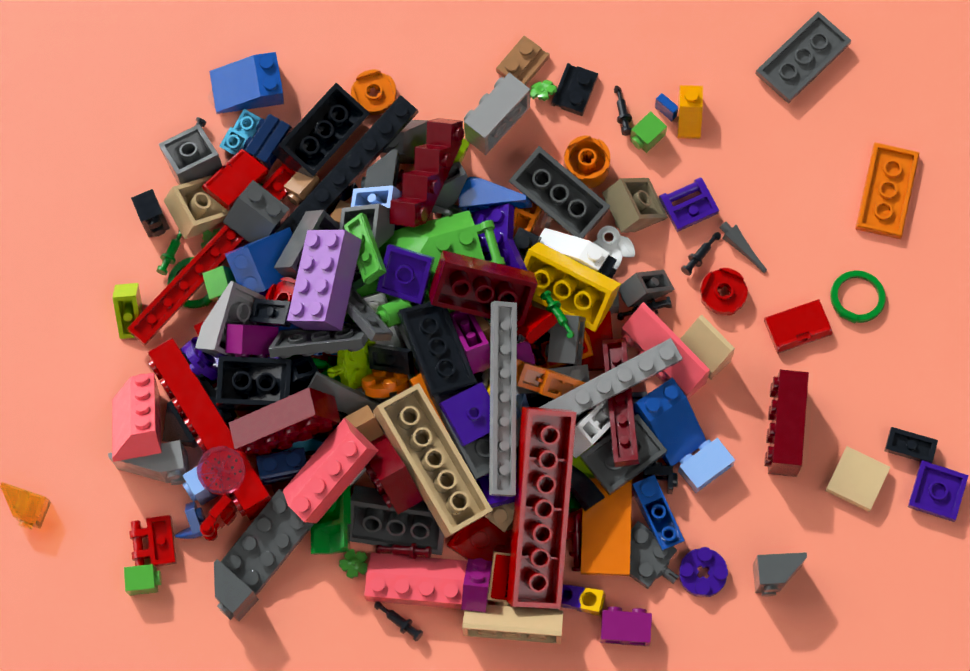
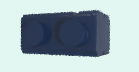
M268 114L266 119L262 118L258 122L257 132L253 138L249 137L246 140L244 149L270 170L277 160V157L272 152L293 129L289 124Z
M304 447L293 449V451L286 450L256 456L259 477L263 485L292 480L308 461Z

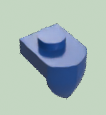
M195 501L187 503L185 505V514L190 527L177 533L175 538L195 539L203 536L200 532V525L205 520L201 507L197 508Z

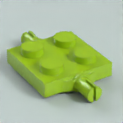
M368 338L365 346L358 351L339 350L337 352V365L327 370V372H330L327 373L328 376L334 378L339 375L341 383L353 389L362 386L361 379L372 374V369H369L368 346L373 343L376 344V342Z

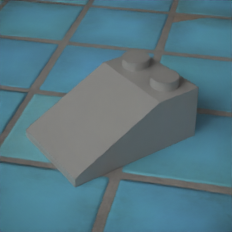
M230 281L203 322L195 349L218 359L219 356L235 357L234 353H225L227 324L259 325L250 322L249 318L255 298L265 299V296L234 281Z
M180 440L161 443L160 454L113 462L112 453H108L109 459L117 469L161 482L171 483V485L184 484L185 479L182 475L190 471L187 451Z

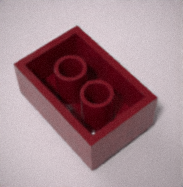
M384 434L371 441L379 451L365 466V471L380 496L382 495L387 507L391 508L393 506L397 514H400L423 501L407 467L386 435Z

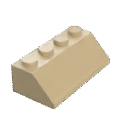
M495 602V605H487L486 612L464 610L463 635L561 644L563 611L554 608L511 607L508 602Z

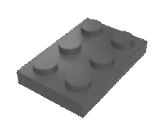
M638 414L634 417L639 464L615 467L611 433L580 455L582 462L609 496L667 454L666 448Z

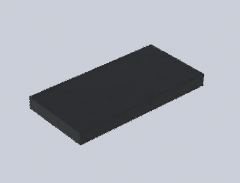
M431 302L398 311L397 314L430 398L468 389L477 384L447 308L431 305Z

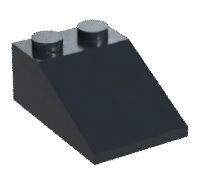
M219 356L216 391L217 409L236 411L259 410L290 396L292 359Z

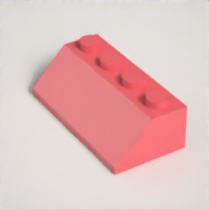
M643 302L622 327L621 338L626 337L627 346L629 348L633 346L638 351L637 355L671 338L683 359L656 374V376L661 381H668L673 377L687 399H689L707 383L710 369Z
M154 373L130 377L112 399L113 462L161 453L160 393Z
M344 418L284 488L283 493L288 506L304 522L317 524L379 450Z
M371 553L364 597L366 601L461 609L467 561L418 556L416 559H411L410 556Z

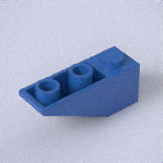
M655 475L633 483L632 491L634 498L661 550L663 551L684 542L685 540Z

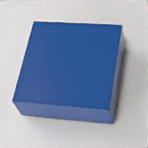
M661 93L656 98L655 108L672 122L677 117L678 106Z

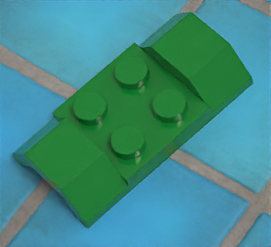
M350 485L317 524L315 523L312 526L311 554H337L350 551V527L348 525L351 524Z

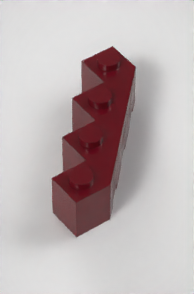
M444 118L427 121L426 144L415 147L414 170L403 173L402 197L390 200V224L409 227L426 224L464 138L463 121Z

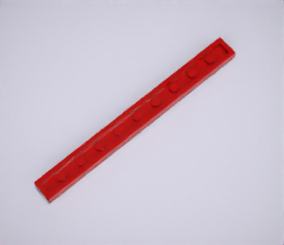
M282 164L262 187L282 201L288 195L284 185L296 172ZM224 225L130 324L127 331L145 346L205 283L202 273L220 267L226 260L225 254L237 249L245 239L227 225Z

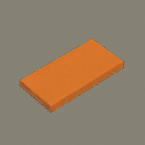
M874 142L856 222V230L901 240L920 152Z
M589 478L605 498L586 511L582 509L580 575L630 576L632 480L609 496L596 478Z

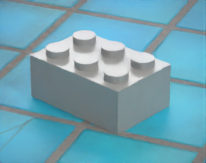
M508 73L504 78H499L491 93L483 95L478 107L475 110L471 109L465 115V139L483 154L487 155L530 108V88L511 73Z

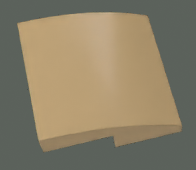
M846 446L825 491L870 512L890 470V466Z

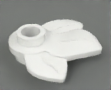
M604 226L599 230L597 240L593 243L608 251L610 256L617 259L614 265L615 269H618L622 256L628 258L635 256V248L632 241L628 237L621 236L615 227ZM606 233L613 235L612 241L608 242L605 240L604 236Z

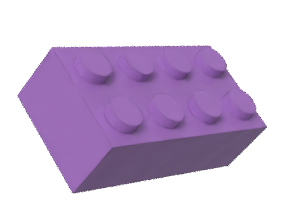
M307 230L288 313V322L303 330L342 331L361 239L346 230Z

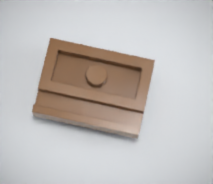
M524 35L496 67V72L503 77L511 73L523 84L527 85L550 58V53L543 51L540 46Z

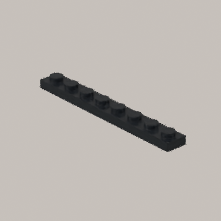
M400 95L275 232L290 227L293 234L306 211L324 210L327 213L419 113L418 109Z

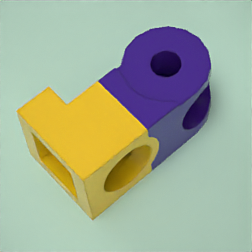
M563 584L561 607L576 609L577 611L601 617L606 595L603 590Z

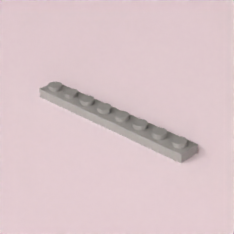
M491 302L489 495L516 496L517 303Z
M670 338L539 408L572 410L577 412L576 416L677 364L683 358ZM521 417L516 419V448L519 447Z

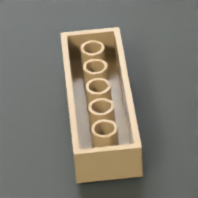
M419 383L381 403L373 410L389 441L407 467L418 491L445 538L493 511Z

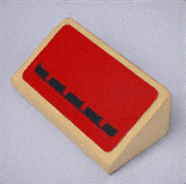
M494 552L488 601L507 602L510 566L509 553Z

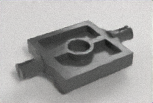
M639 521L631 529L630 577L646 589H649L652 583L661 576L674 584L679 575L671 571L668 565L677 549L672 546L662 551L652 531Z

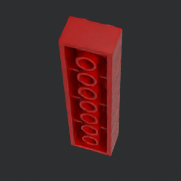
M171 338L148 352L151 357L148 363L158 380H160L169 398L175 397L171 401L182 419L187 416L184 422L194 438L199 436L196 442L205 457L211 456L214 452H219L220 454V451L235 454L234 458L238 456L243 463L241 470L244 471L241 482L236 483L237 485L228 490L227 493L230 497L235 495L232 501L241 516L247 515L251 521L259 515L271 500V497L245 454L235 450L229 428L195 373L190 369L187 360L174 339ZM225 467L223 470H221V471L218 472V473H220V474L222 475V474H224L223 471H224L225 469H228V468Z
M522 407L507 602L513 607L561 609L577 413L572 410Z

